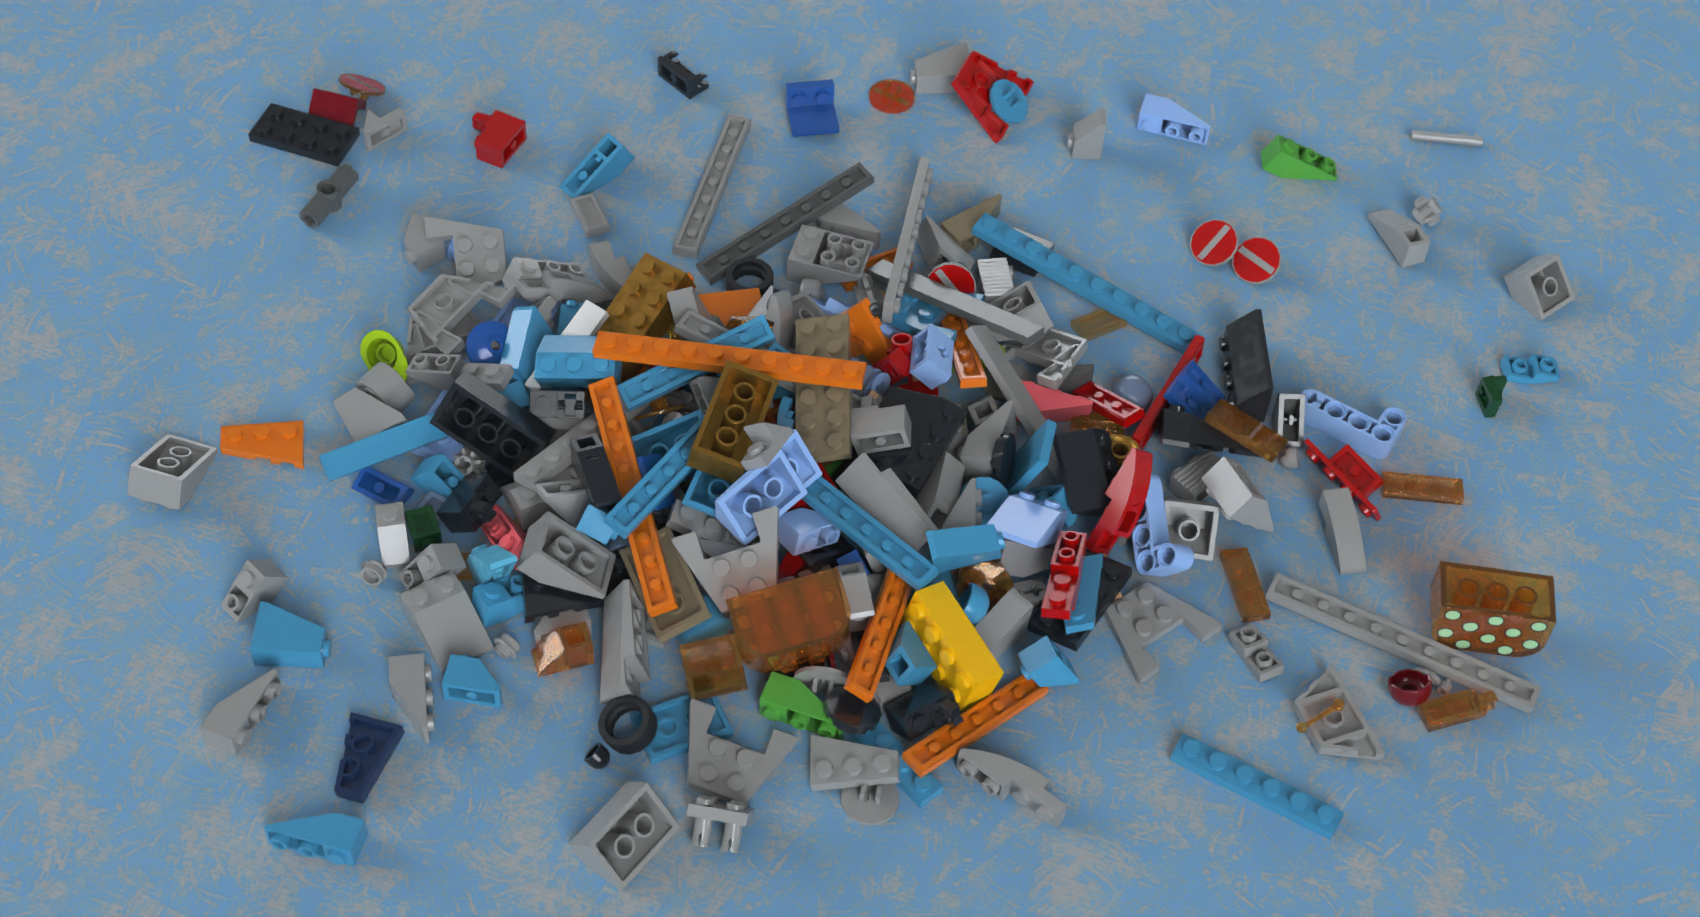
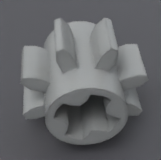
M1423 195L1414 201L1416 208L1412 210V213L1420 225L1428 223L1431 227L1440 221L1439 214L1443 212V209L1433 196L1426 199Z
M462 448V453L453 455L454 459H456L454 466L465 477L466 475L486 473L484 469L486 460L468 448Z

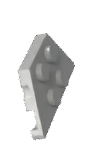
M1329 665L1325 673L1318 680L1315 679L1308 690L1303 692L1294 701L1293 709L1319 754L1382 760L1385 755L1382 746L1334 665Z

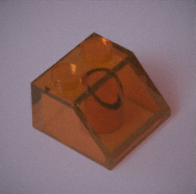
M736 633L679 645L690 701L692 698L702 700L748 690Z

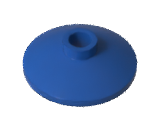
M485 321L475 326L470 331L466 340V352L470 362L500 364L509 327L498 321ZM492 341L498 343V350H493L491 348Z

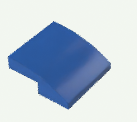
M1191 360L1181 370L1163 395L1170 404L1185 406V411L1208 422L1212 415L1220 411L1226 399V396L1194 360Z

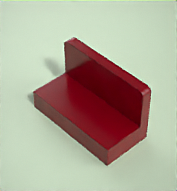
M313 88L308 113L355 126L358 109L365 110L367 101Z

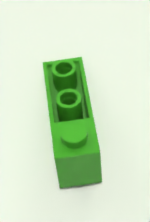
M1279 134L1260 152L1262 169L1280 178L1332 181L1337 179L1335 161Z
M771 672L760 697V715L765 716L771 721H781L790 724L799 730L818 733L822 737L838 740L843 738V731L833 725V720L830 716L827 718L824 714V703L800 680Z

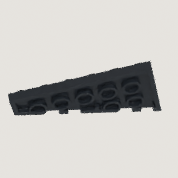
M616 556L606 596L603 599L541 584L520 571L524 624L534 622L535 618L546 615L548 618L557 617L560 612L568 610L579 612L604 606V599L623 580L629 579L634 587L622 557Z

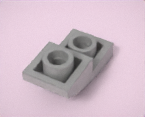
M782 290L771 294L766 304V319L774 322L771 330L776 338V342L783 348L791 346L794 315L790 293L787 290Z
M1253 623L1229 632V639L1236 652L1259 683L1284 673V664L1269 650L1268 639Z

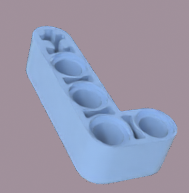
M1307 389L1301 393L1305 394V424L1377 459L1386 458L1401 436L1407 419L1406 414L1401 409L1395 407L1387 408L1380 418L1376 420L1317 390Z
M1151 474L1150 485L1142 512L1131 533L1137 570L1143 575L1167 577L1189 569L1193 564L1194 554L1188 546L1170 543L1162 483L1157 475Z

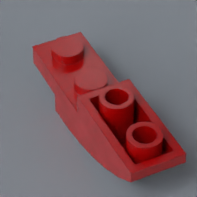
M1133 447L1125 457L1118 473L1111 480L1105 494L1112 500L1105 508L1102 517L1091 531L1090 537L1086 542V548L1091 552L1108 555L1119 536L1130 537L1142 512L1150 485L1153 454L1149 451Z
M1059 531L1050 564V577L1041 607V617L1070 620L1072 611H1075L1083 571L1087 533Z

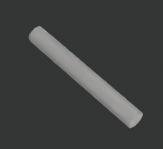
M1412 130L1410 134V140L1482 146L1483 137L1415 130Z

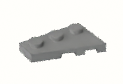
M811 734L810 787L812 791L860 787L863 783L867 784V786L900 783V757L898 751Z

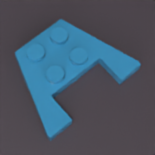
M905 293L903 299L901 298L899 314L894 313L892 324L886 323L908 334H912L913 331L919 333L930 324H933L954 342L957 338V330L938 326L947 315V311ZM965 293L981 301H985V294Z

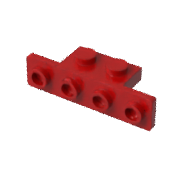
M1307 438L1304 441L1307 448L1305 451L1307 457L1314 464L1319 462L1324 467L1322 471L1332 482L1336 479L1342 485L1339 488H1349L1352 498L1359 503L1357 505L1358 509L1367 518L1372 516L1376 521L1381 519L1378 509L1367 497L1384 484L1383 479L1348 444L1328 459Z

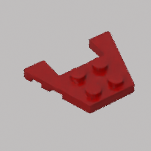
M973 50L965 59L951 85L993 142L998 143L1003 138L1009 125L991 111L992 106L989 92L992 84L1000 79H1007L1014 82L1026 96L1034 81L1029 78L1024 80L1018 77L1017 72L1011 69L1006 71L998 67V62Z

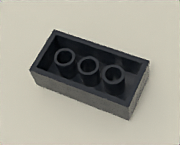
M466 370L454 381L429 422L513 479V472L546 449L557 432Z

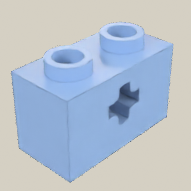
M930 324L914 335L909 373L931 390L940 384L946 383L952 374L954 341L933 324Z

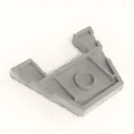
M424 217L426 239L428 242L453 239L456 275L458 277L470 278L472 282L482 284L485 281L494 282L495 286L503 283L502 278L508 267L505 237L502 229Z
M441 274L407 309L410 316L442 354L457 355L466 345L462 338L449 331L481 299L502 309L517 293L512 285L506 284L505 287L495 286L494 282L475 283L470 278Z
M470 310L449 332L462 338L464 343H466L470 331L480 322ZM410 316L407 336L408 353L405 354L408 366L416 353H440ZM492 341L491 348L493 350H498V343ZM407 376L405 381L407 385L419 382L410 376Z
M1052 327L1028 346L1020 342L1013 345L1009 343L1001 344L1005 348V355L1009 361L1017 357L1026 360L1027 363L1045 367L1046 369L1037 374V382L1054 390L1060 387L1088 349L1087 339Z
M778 506L752 513L760 538L759 543L712 558H705L697 531L671 539L675 548L721 613L778 596Z
M1147 581L1112 603L1104 613L1105 619L1117 643L1120 642L1125 652L1124 657L1128 665L1131 664L1135 672L1134 677L1139 684L1158 673L1160 665L1144 650L1145 647L1180 624L1188 628L1202 643L1221 631L1222 627L1218 620Z
M692 698L689 705L687 788L706 795L719 797L720 800L725 802L738 800L748 803L766 782L771 773L780 766L789 752L796 747L799 738L774 729L765 754L707 733L716 707Z

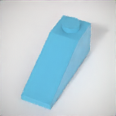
M487 544L473 548L471 550L472 553L469 554L466 560L476 586L508 576L518 562L516 555L498 545L488 547Z

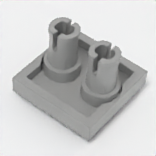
M701 795V797H697L689 802L686 815L695 817L690 844L698 846L702 834L700 847H709L713 821H721L725 823L720 850H729L730 840L732 839L730 852L739 853L742 828L753 821L755 809L747 808L748 803L744 801L730 800L727 804L719 803V797L711 795Z

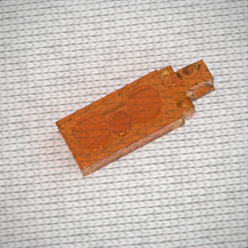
M1467 689L1427 700L1418 705L1416 710L1429 733L1485 716L1487 711L1495 708L1498 698L1494 691L1477 695L1476 691Z

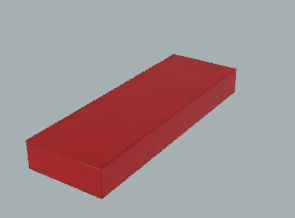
M1092 381L1071 392L1074 396L1079 395L1094 401L1092 411L1124 428L1145 417L1143 408Z

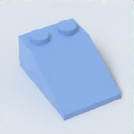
M1020 491L1019 494L1009 495L987 524H994L996 532L1002 531L1003 538L1033 548H1039L1057 541L1059 531L1063 530L1068 510L1060 508L1061 503L1045 499L1042 502L1035 499L1036 495Z

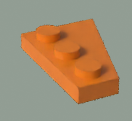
M866 297L842 313H848L850 316L851 341L870 363L874 365L887 356V349H892L891 340L884 337L879 328L882 325L878 316L873 317L868 308L871 303Z
M302 420L221 426V453L252 460L257 457L269 459L271 463L281 465V462L294 464L295 468L304 469V422Z

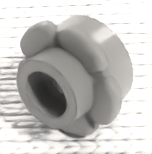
M367 560L361 565L360 577L363 582L370 586L379 585L388 576L387 569L380 561L372 560L370 562Z
M503 633L499 638L494 639V651L504 660H507L508 657L511 659L516 658L515 654L520 650V646L511 636Z

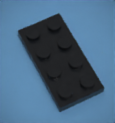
M271 103L248 135L251 142L339 166L360 136V131L355 126Z
M1089 549L1085 550V556L1098 554L1091 552ZM1103 556L1095 625L1132 576V567ZM1041 604L1029 620L1028 631L1042 637L1047 635L1053 642L1077 652L1092 630L1066 634L1062 619L1041 617Z

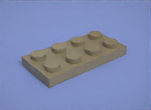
M667 526L658 530V535L677 600V609L651 618L647 611L631 547L628 546L619 551L660 643L712 617L690 567L671 541L672 538H675V534Z

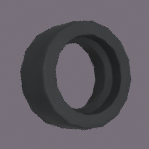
M757 258L736 260L729 265L726 271V291L759 288L762 297L768 288L774 285L772 268L769 264ZM753 275L761 278L764 283L756 287H744L736 283L735 280L742 276Z
M624 695L615 698L605 706L599 717L598 728L603 740L613 750L620 754L630 755L638 753L649 746L655 738L658 724L655 713L644 700L637 696ZM634 710L641 712L643 720L636 733L624 739H618L614 736L615 723L622 715Z

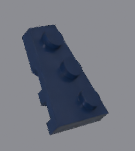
M351 712L349 733L346 734L344 741L346 746L343 759L340 760L334 791L337 797L364 804L405 731L402 725Z

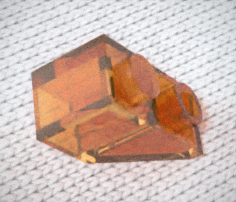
M586 621L557 628L531 651L538 677L594 664L593 642Z

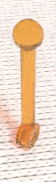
M1335 699L1333 705L1306 722H1299L1296 725V730L1299 733H1305L1309 726L1333 711H1342L1345 702L1342 699Z

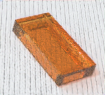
M1102 308L1071 320L1070 326L1078 337L1087 339L1088 342L1127 327V321Z

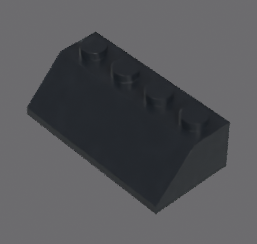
M1255 309L1226 325L1224 336L1219 338V351H1223L1224 354L1221 363L1222 371H1226L1224 388L1225 391H1229L1227 409L1232 411L1233 421L1264 422L1274 389L1261 309Z

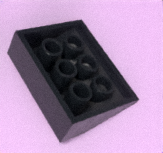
M891 386L879 404V408L905 404L912 423L911 447L868 453L867 455L880 472L891 468L916 500L943 452L947 451L961 428L967 410L942 397ZM854 445L852 447V458L844 459L841 467L847 469L859 456Z

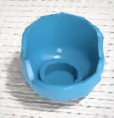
M970 582L968 583L969 588L958 597L957 602L972 625H974L986 616L989 608V596L984 588Z

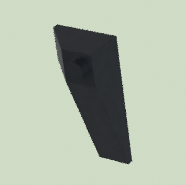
M1170 404L1169 408L1162 407L1157 436L1161 444L1197 449V446H1202L1203 449L1215 452L1228 450L1232 454L1265 458L1266 452L1185 411V406Z

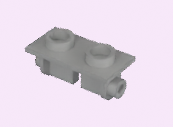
M864 272L861 280L857 281L858 285L853 286L856 299L859 302L867 297L871 303L868 308L872 315L882 319L884 298L877 281H872V277Z

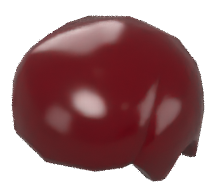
M1407 668L1389 676L1388 690L1392 699L1399 705L1407 707L1420 706L1430 697L1432 682L1429 674L1424 675L1420 671Z

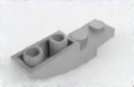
M543 270L542 279H517L516 290L528 301H538L549 295L558 302L574 300L577 303H584L588 300L594 304L614 299L607 290L595 282L579 275L557 270Z
M416 353L405 371L408 376L445 391H449L454 381L465 370L496 391H504L514 374L511 364L465 362L462 355Z
M678 499L673 503L665 525L683 535L697 531L700 539L747 547L760 542L759 535H757L746 546L743 545L719 520L682 505V501Z
M965 748L958 752L956 768L959 769L964 777L972 779L981 785L987 794L996 796L1001 801L1011 794L1017 803L1026 805L1043 822L1050 823L1056 828L1064 821L1067 805L1048 792L1050 780L1039 772L1013 759L991 752Z

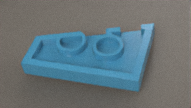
M1103 553L1084 557L1075 611H1072L1070 620L1062 619L1066 634L1094 629L1101 570L1103 567Z

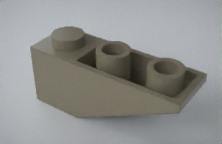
M998 194L988 198L972 208H967L954 217L947 218L941 222L940 228L967 253L976 249L982 240L971 234L972 228L985 212L997 218L1000 213L1002 195Z

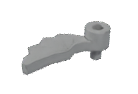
M1415 667L1413 669L1420 671L1424 675L1429 674L1432 684L1437 687V693L1444 697L1448 696L1452 688L1450 684L1452 680L1450 678L1441 681L1434 672H1430L1427 668Z

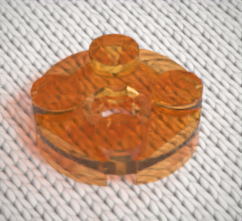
M994 561L982 562L962 568L961 575L957 581L958 597L969 588L968 583L970 582L979 586L982 583H988V585L993 586V588L988 590L989 608L986 615L1010 589L1014 588L1011 575L1005 569V566L1000 562Z

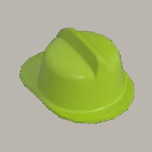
M374 330L367 333L362 339L360 353L368 370L378 362H383L392 367L405 382L408 376L405 372L408 368V363L402 343L384 330Z

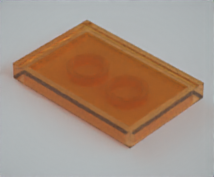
M1222 398L1208 412L1204 419L1211 426L1272 463L1289 441Z

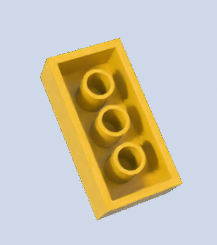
M944 581L917 590L903 613L900 625L905 621L911 623L937 665V668L931 673L933 679L940 685L952 690L961 712L966 711L990 696L1003 676L1004 671Z

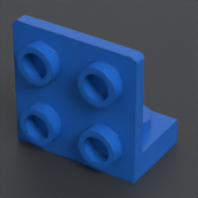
M833 79L786 83L785 106L793 137L839 133L840 128L834 107Z

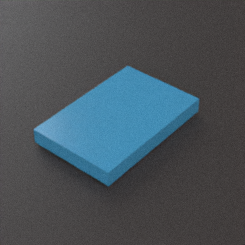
M1047 419L1016 451L1013 471L1008 484L1005 486L1008 495L1019 494L1048 465L1057 426L1056 422Z
M712 686L650 706L657 717L658 724L655 738L644 749L651 765L688 753L689 705L692 698L716 707L715 714L707 731L708 734L724 740L733 737V729ZM639 711L630 713V720L636 732L643 720V715Z

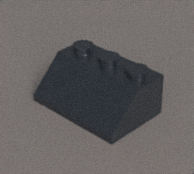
M1088 428L1054 435L1053 445L1072 514L1101 517L1105 508L1112 500L1105 493L1110 486L1111 480L1119 471L1118 463L1113 456L1110 435L1106 429Z

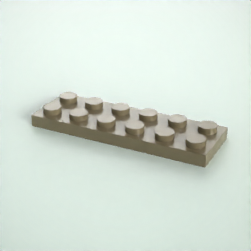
M842 313L796 320V354L851 360L849 314ZM796 382V430L815 462L851 459V389Z

